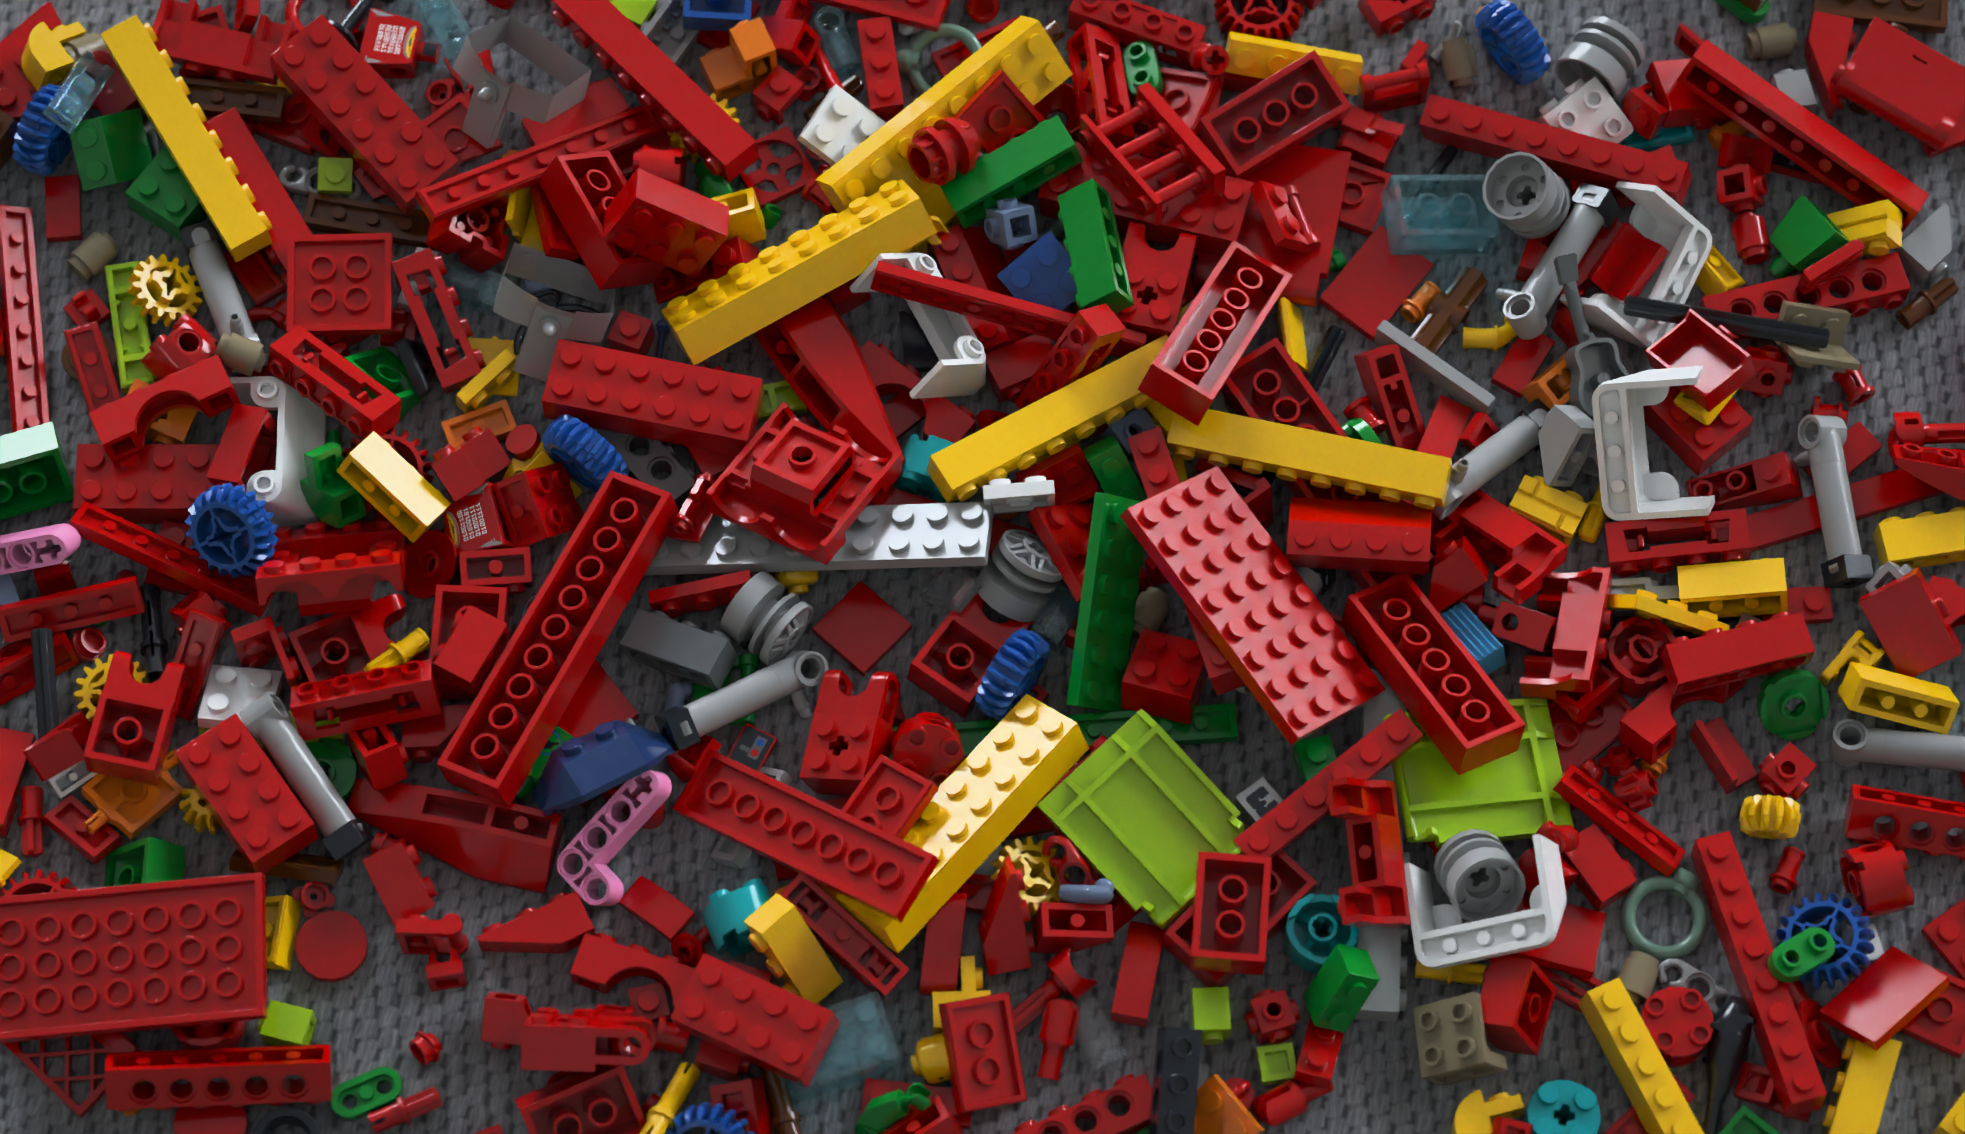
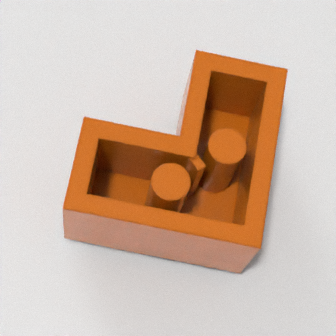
M760 17L737 23L733 28L729 29L730 46L723 49H712L699 58L701 74L711 94H716L717 102L725 98L731 100L755 90L777 67L776 48Z

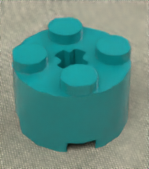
M912 434L909 436L903 451L905 463L902 465L901 475L897 478L899 481L897 489L915 495L918 492L930 496L931 500L947 503L926 469L930 455L954 443L933 435H929L927 441L918 440L919 436Z
M755 878L749 880L741 888L728 892L727 889H722L708 896L710 904L703 910L702 917L718 956L721 957L725 951H728L730 957H737L756 950L748 939L751 932L744 923V920L772 897L768 886L763 884L762 879Z
M1308 894L1297 901L1289 912L1283 935L1285 949L1291 960L1305 971L1317 974L1336 944L1355 947L1359 929L1358 927L1342 925V918L1338 912V901L1340 900L1338 895ZM1315 929L1318 932L1324 929L1328 932L1325 938L1318 937L1314 934Z
M1554 1080L1544 1083L1532 1095L1523 1122L1533 1124L1532 1134H1597L1601 1123L1600 1107L1597 1103V1097L1591 1089L1570 1080ZM1557 1116L1566 1118L1565 1121H1568L1566 1126L1558 1124L1559 1119H1556Z

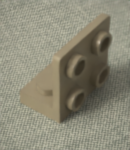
M1783 300L1778 320L1827 328L1830 332L1828 345L1824 349L1775 341L1782 348L1783 353L1794 359L1796 365L1805 368H1814L1815 364L1824 365L1827 369L1838 373H1845L1847 369L1859 370L1860 363L1842 347L1851 316L1847 310Z
M1470 992L1414 1008L1421 1079L1446 1086L1507 1070L1506 1056L1491 1051V1048L1487 1047L1481 995L1479 993Z

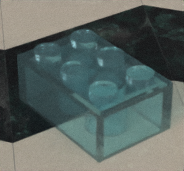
M1486 174L1391 175L1381 193L1391 255L1488 254L1498 239L1500 230L1497 217L1488 210L1483 200L1482 185Z
M878 991L825 1007L834 1012L841 1024L808 1089L789 1080L796 1103L863 1082L865 1078H876L901 1069V1057Z

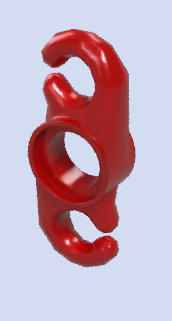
M1056 835L1045 840L1042 845V854L1045 857L1050 855L1051 848L1055 844H1059L1065 849V855L1062 858L1051 857L1049 859V864L1058 873L1060 885H1095L1096 880L1092 875L1091 864L1081 855L1070 839ZM1070 866H1079L1085 872V879L1080 883H1073L1067 879L1065 870Z

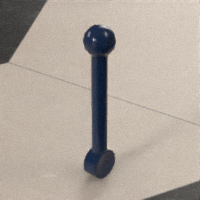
M664 319L659 320L656 324L659 336L655 358L660 359L663 356L665 335L670 330Z

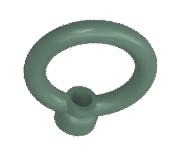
M941 24L938 32L924 30L913 41L911 47L899 48L897 56L899 74H908L914 89L920 95L924 94L931 88L920 72L923 64L922 52L926 46L935 39L951 37L961 41L968 48L970 54L973 55L982 46L969 30L955 24Z
M1677 867L1668 878L1665 875L1652 876L1640 881L1629 891L1622 905L1621 921L1626 937L1639 952L1647 953L1658 960H1666L1668 958L1684 957L1697 948L1705 936L1708 925L1707 909L1701 895L1697 891L1701 880L1692 872ZM1655 890H1669L1673 895L1687 900L1692 909V929L1684 940L1675 945L1661 946L1647 940L1637 927V906L1644 896Z

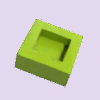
M318 157V193L352 195L353 158Z
M1292 1042L1256 1047L1255 1052L1261 1086L1281 1084L1287 1080L1297 1081L1293 1080L1297 1065Z

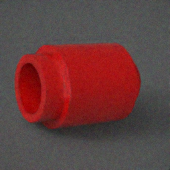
M1754 212L1738 215L1730 226L1738 257L1742 259L1745 265L1765 262L1770 257L1771 245L1764 217L1756 215Z

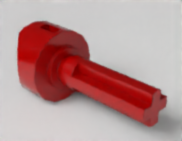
M1918 411L1893 413L1895 424L1888 433L1887 439L1890 457H1892L1890 451L1892 444L1912 443L1923 447L1924 444L1965 443V423L1923 425Z
M1067 946L1045 963L1051 971L1049 975L1052 978L1046 980L1012 1009L1016 1035L1044 1012L1049 1001L1059 999L1063 993L1067 996L1071 994L1078 1001L1098 983L1095 979L1081 977L1075 972L1070 961V949Z

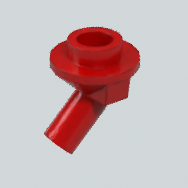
M706 924L695 935L685 931L677 935L672 941V954L674 957L684 961V965L695 967L698 965L703 953L707 954L703 946L711 937Z

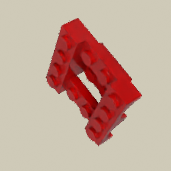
M782 402L707 490V510L712 514L827 565L846 542L845 532L874 496L877 493L884 495L901 475V454L895 451L888 458L874 456L860 448L852 440L848 430L835 425L832 431H819L800 421L791 411L789 404ZM800 458L806 462H797L794 459ZM835 474L841 476L814 509V499Z
M384 516L375 518V521L361 522L358 519L341 528H336L332 525L326 526L323 522L309 523L305 525V528L291 529L289 526H279L277 531L273 533L279 538L274 546L276 552L263 566L257 567L255 577L259 606L266 605L267 598L271 592L289 591V593L297 592L301 616L368 610L373 607L374 590L377 581L388 580L395 587L396 591H403L408 540Z

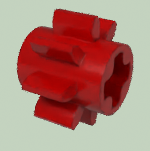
M1636 765L1621 770V778L1614 783L1617 799L1630 806V809L1635 808L1637 812L1652 807L1651 799L1658 795L1659 792L1652 772L1650 770L1643 771L1642 768L1637 769Z

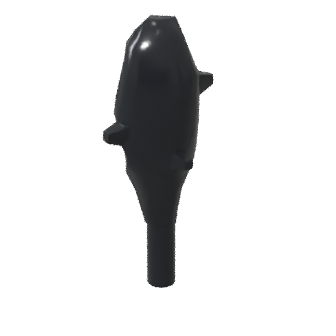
M1731 995L1721 1005L1713 1017V1022L1710 1024L1713 1032L1708 1042L1707 1055L1702 1058V1062L1706 1064L1708 1077V1104L1702 1128L1704 1134H1717L1722 1105L1725 1103L1733 1084L1739 1077L1744 1061H1747L1752 1025L1756 1024L1757 1020L1752 1017V1013L1742 997Z

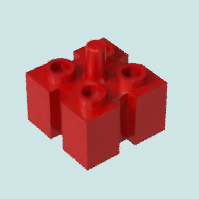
M503 196L433 224L430 222L426 244L446 255L457 252L460 257L459 262L480 273L505 260L509 236L503 234V230L509 227L505 220L509 198Z

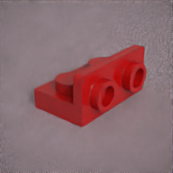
M1078 443L1025 470L1015 473L1019 482H1025V478L1031 476H1045L1046 480H1054L1055 505L1079 504L1095 496V492H1101Z

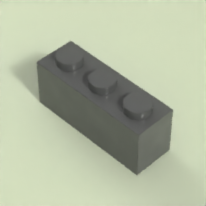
M639 608L619 643L628 658L637 663L716 691L721 689L738 658L737 652L730 643L731 639L727 635L715 630L712 633L703 631L696 624L687 620H683L682 623L677 622L658 610H653L651 613Z

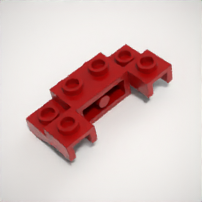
M161 0L152 26L158 38V41L154 44L159 52L165 49L172 62L179 64L185 73L195 77H202L203 74L215 76L219 81L247 83L248 79L277 86L279 78L271 70L270 55L295 36L296 26L293 21L286 20V24L271 22L268 16L261 14L253 39L252 35L196 22L200 9L196 0H189V3Z
M1480 489L1465 498L1457 509L1445 519L1439 520L1432 513L1430 548L1436 552L1446 541L1450 539L1456 541L1465 536L1479 555L1500 568L1493 573L1492 589L1518 606L1541 590L1543 578L1566 561L1568 547L1566 544Z
M1591 567L1587 570L1573 573L1551 572L1543 578L1541 594H1537L1536 598L1538 611L1559 614L1552 646L1553 657L1525 655V675L1520 677L1519 682L1521 696L1557 699L1558 691L1591 693L1594 675L1598 673L1600 659L1605 660L1607 657L1608 641L1607 638H1604L1605 631L1611 632L1613 624V611L1607 610L1612 585L1611 568Z
M1351 777L1327 780L1326 804L1330 810V817L1341 818L1346 821L1353 885L1338 889L1340 899L1338 901V912L1342 918V925L1359 928L1373 925L1387 928L1411 925L1395 782L1389 780H1362Z

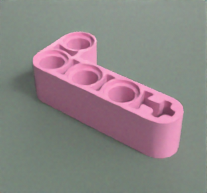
M61 523L0 535V575L61 563L80 547V533L74 526L68 523ZM25 546H27L30 549L31 554L27 552Z
M648 770L626 781L558 856L556 865L559 874L588 904L610 907L616 905L622 899L624 892L623 884L607 864L668 799L671 794L672 785L669 777L663 772ZM628 804L631 813L629 818L624 821L621 813L623 807ZM604 830L607 840L604 846L600 847L598 835ZM580 856L583 866L581 871L576 873L574 862ZM604 881L607 890L604 897L600 898L597 890L599 884Z

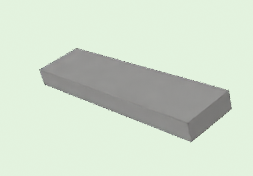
M1383 320L1377 327L1374 339L1376 344L1379 346L1398 344L1403 362L1463 405L1472 408L1473 412H1485L1489 416L1495 402L1494 395L1388 321Z

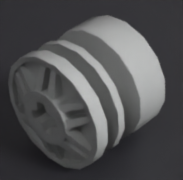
M1592 16L1585 20L1580 31L1576 33L1573 43L1567 46L1555 66L1556 74L1566 88L1580 77L1585 82L1596 76L1612 99L1616 101L1628 82L1627 79L1633 76L1636 68L1642 63L1645 57L1644 46L1635 34L1617 21L1603 16Z
M1516 152L1505 155L1489 169L1482 185L1483 200L1488 210L1510 230L1524 238L1536 239L1546 237L1557 230L1566 219L1571 205L1570 191L1564 180L1542 160L1530 153Z
M1007 530L992 552L993 559L988 560L987 566H984L976 579V591L991 608L1004 616L1022 622L1037 621L1051 598L1050 593L1054 592L1058 587L1062 574L1058 571L1039 536L1023 530Z
M761 571L746 582L732 599L721 619L720 629L738 644H744L750 640L749 652L752 655H759L760 661L770 666L780 661L799 641L811 621L813 606L806 601L800 602L799 596L795 593H789L783 597L785 591L784 584L768 572Z
M1478 829L1459 832L1445 841L1437 852L1434 863L1435 878L1456 911L1468 922L1514 913L1522 902L1526 889L1524 875L1496 835L1486 830Z

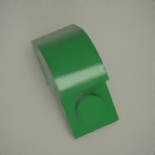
M331 441L304 453L307 478L300 480V486L306 502L314 514L322 521L336 528H341L365 517L364 497L336 471L343 462L341 446Z

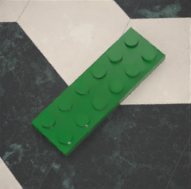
M1095 492L1066 705L1103 712L1122 710V679L1130 660L1129 651L1132 631L1134 629V614L1139 592V577L1144 550L1120 516L1127 508L1141 501L1108 493Z

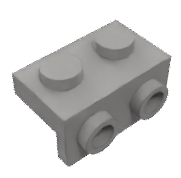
M660 0L653 18L650 21H645L639 30L671 61L679 66L697 41V37L702 30L683 29V0Z

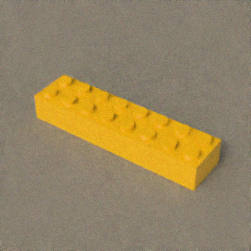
M1020 16L819 176L816 181L837 213L849 208V204L855 199L873 195L879 191L883 184L892 180L898 181L902 179L919 197L932 188L935 184H929L920 180L911 169L908 161L907 148L908 145L912 144L914 133L926 126L933 127L936 121L944 117H953L998 69L1004 71L1033 106L1073 75L1040 21Z
M902 179L898 181L892 180L883 184L879 191L873 195L855 199L849 204V208L842 212L824 216L820 219L818 225L809 230H799L793 233L788 238L789 241L778 247L771 246L762 250L756 259L733 266L728 270V274L717 280L705 281L692 294L686 297L679 296L674 298L661 312L678 345L691 363L696 365L861 275L880 253H901L937 232L920 197Z
M1026 694L938 787L939 790L903 839L934 854L939 862L902 922H898L841 893L835 897L839 905L878 941L899 954L1089 749L1077 722Z

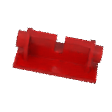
M702 472L701 475L696 476L694 479L695 484L689 493L688 499L684 502L678 515H675L672 519L674 525L667 535L668 538L700 543L715 514L708 512L706 492L713 485L715 479L712 474Z

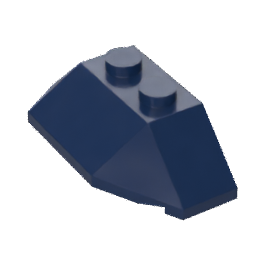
M617 719L612 722L601 723L594 728V731L580 738L569 739L560 748L551 752L532 798L543 814L548 816L555 813L558 809H567L586 802L650 770L660 763L664 757L674 753L673 747L658 732Z

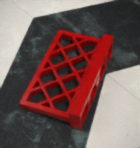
M124 1032L90 1035V1049L72 1050V1037H65V1051L47 1052V1039H40V1053H24L21 1050V1041L3 1043L81 1118L106 1093L105 1074L97 1075V1055L108 1052L143 1051ZM97 1041L105 1048L97 1049ZM90 1055V1075L72 1076V1056ZM65 1057V1077L51 1078L46 1074L47 1058ZM40 1058V1067L32 1059ZM97 1080H103V1081L97 1086ZM90 1081V1095L79 1105L71 1097L72 1082ZM65 1082V1091L57 1083Z

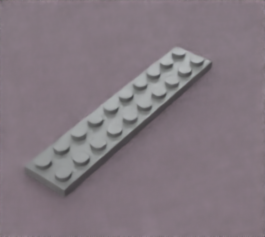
M984 502L868 505L845 532L846 542L827 565L715 515L700 543L672 539L667 536L645 575L734 573L748 569L751 572L987 566L994 509L992 502L991 505L984 506Z

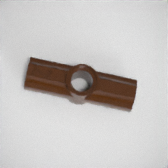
M1464 266L1445 292L1441 291L1432 301L1426 312L1425 319L1417 327L1411 338L1436 355L1451 334H1457L1456 328L1460 323L1464 324L1471 312V307L1488 286L1489 281L1484 277L1483 273L1473 266Z

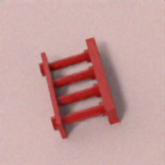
M1149 82L1137 87V103L1135 108L1099 126H1096L1086 113L1080 116L1078 138L1083 148L1087 151L1090 150L1135 201L1141 215L1144 217L1148 216L1155 226L1162 224V204L1198 185L1205 187L1213 197L1225 191V167ZM1140 120L1147 121L1153 128V130L1118 148H1115L1107 138ZM1158 142L1166 143L1172 149V152L1137 170L1126 160ZM1179 163L1186 165L1192 172L1190 175L1156 192L1145 182Z

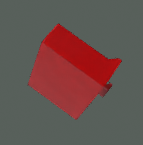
M1692 58L1652 61L1645 74L1647 83L1653 86L1651 93L1654 100L1669 110L1661 128L1695 126L1697 130L1710 129L1715 124L1726 123L1732 120L1729 116L1677 81V78Z
M1692 309L1688 310L1685 318L1645 350L1649 365L1654 369L1703 366V375L1697 385L1676 387L1708 412L1756 374L1751 355L1732 341L1734 339L1733 334L1722 325L1715 328Z
M1918 567L1908 574L1860 597L1859 604L1898 674L1915 677L1960 655L1962 646L1946 618L1951 615V612L1942 596L1937 599L1934 597Z

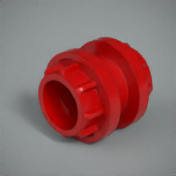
M944 117L936 121L933 127L926 126L917 130L913 135L912 144L908 145L907 148L908 161L915 175L924 182L934 183L939 186L951 182L958 171L963 175L971 172L975 168L976 159L981 155L980 140L974 128L968 122L952 117Z

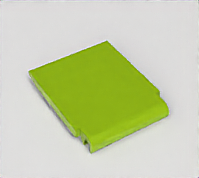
M1520 698L1507 700L1526 724L1518 751L1459 776L1412 714L1409 712L1405 713L1423 733V740L1392 763L1408 842L1435 841L1436 848L1442 847L1445 841L1455 834L1470 829L1486 830L1496 835L1500 841L1533 838L1532 835H1536L1537 830L1547 821H1551L1557 826L1570 825L1574 828L1569 803L1564 801L1561 795L1553 790L1563 774L1547 699ZM1390 713L1383 717V721H1385L1392 714Z
M1142 708L1036 805L1057 829L1072 841L1078 851L1104 879H1108L1114 884V890L1134 912L1141 908L1162 930H1165L1194 902L1196 865L1199 851L1242 855L1233 844V840L1245 831L1244 823L1236 818L1241 814L1240 811Z

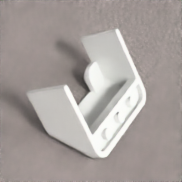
M1618 181L1615 187L1635 203L1630 214L1629 224L1636 228L1644 237L1663 245L1669 251L1638 297L1684 304L1712 247L1710 231L1658 186ZM1596 293L1590 298L1580 297L1588 324L1641 348H1649L1669 332L1675 324L1624 315L1623 304L1615 301L1607 294ZM1562 294L1559 300L1568 307L1566 296Z
M918 252L880 253L849 288L852 293L878 292L870 289L878 261L943 277L937 268L935 260L927 254ZM905 299L940 360L909 392L912 399L976 394L986 382V354L984 346L976 337L966 317L959 313Z
M1703 366L1646 370L1603 382L1592 395V410L1603 511L1609 518L1624 521L1707 516L1710 514L1715 504V496L1680 498L1678 482L1671 474L1667 472H1649L1643 406L1661 403L1669 393V386L1697 385L1703 375Z
M230 377L241 404L266 408L267 410H278L276 470H263L253 474L247 482L246 493L256 491V500L258 502L267 500L264 508L266 512H275L270 521L278 526L307 525L317 522L319 518L307 504L301 490L300 480L307 478L304 453L326 444L327 414L308 398L302 397L297 390L285 381L276 377Z
M1540 834L1532 835L1540 884L1533 889L1530 895V910L1469 923L1464 922V919L1453 905L1441 904L1434 906L1430 873L1411 863H1405L1404 870L1415 955L1418 961L1429 968L1441 969L1541 948L1552 943L1557 935L1567 903L1559 845Z

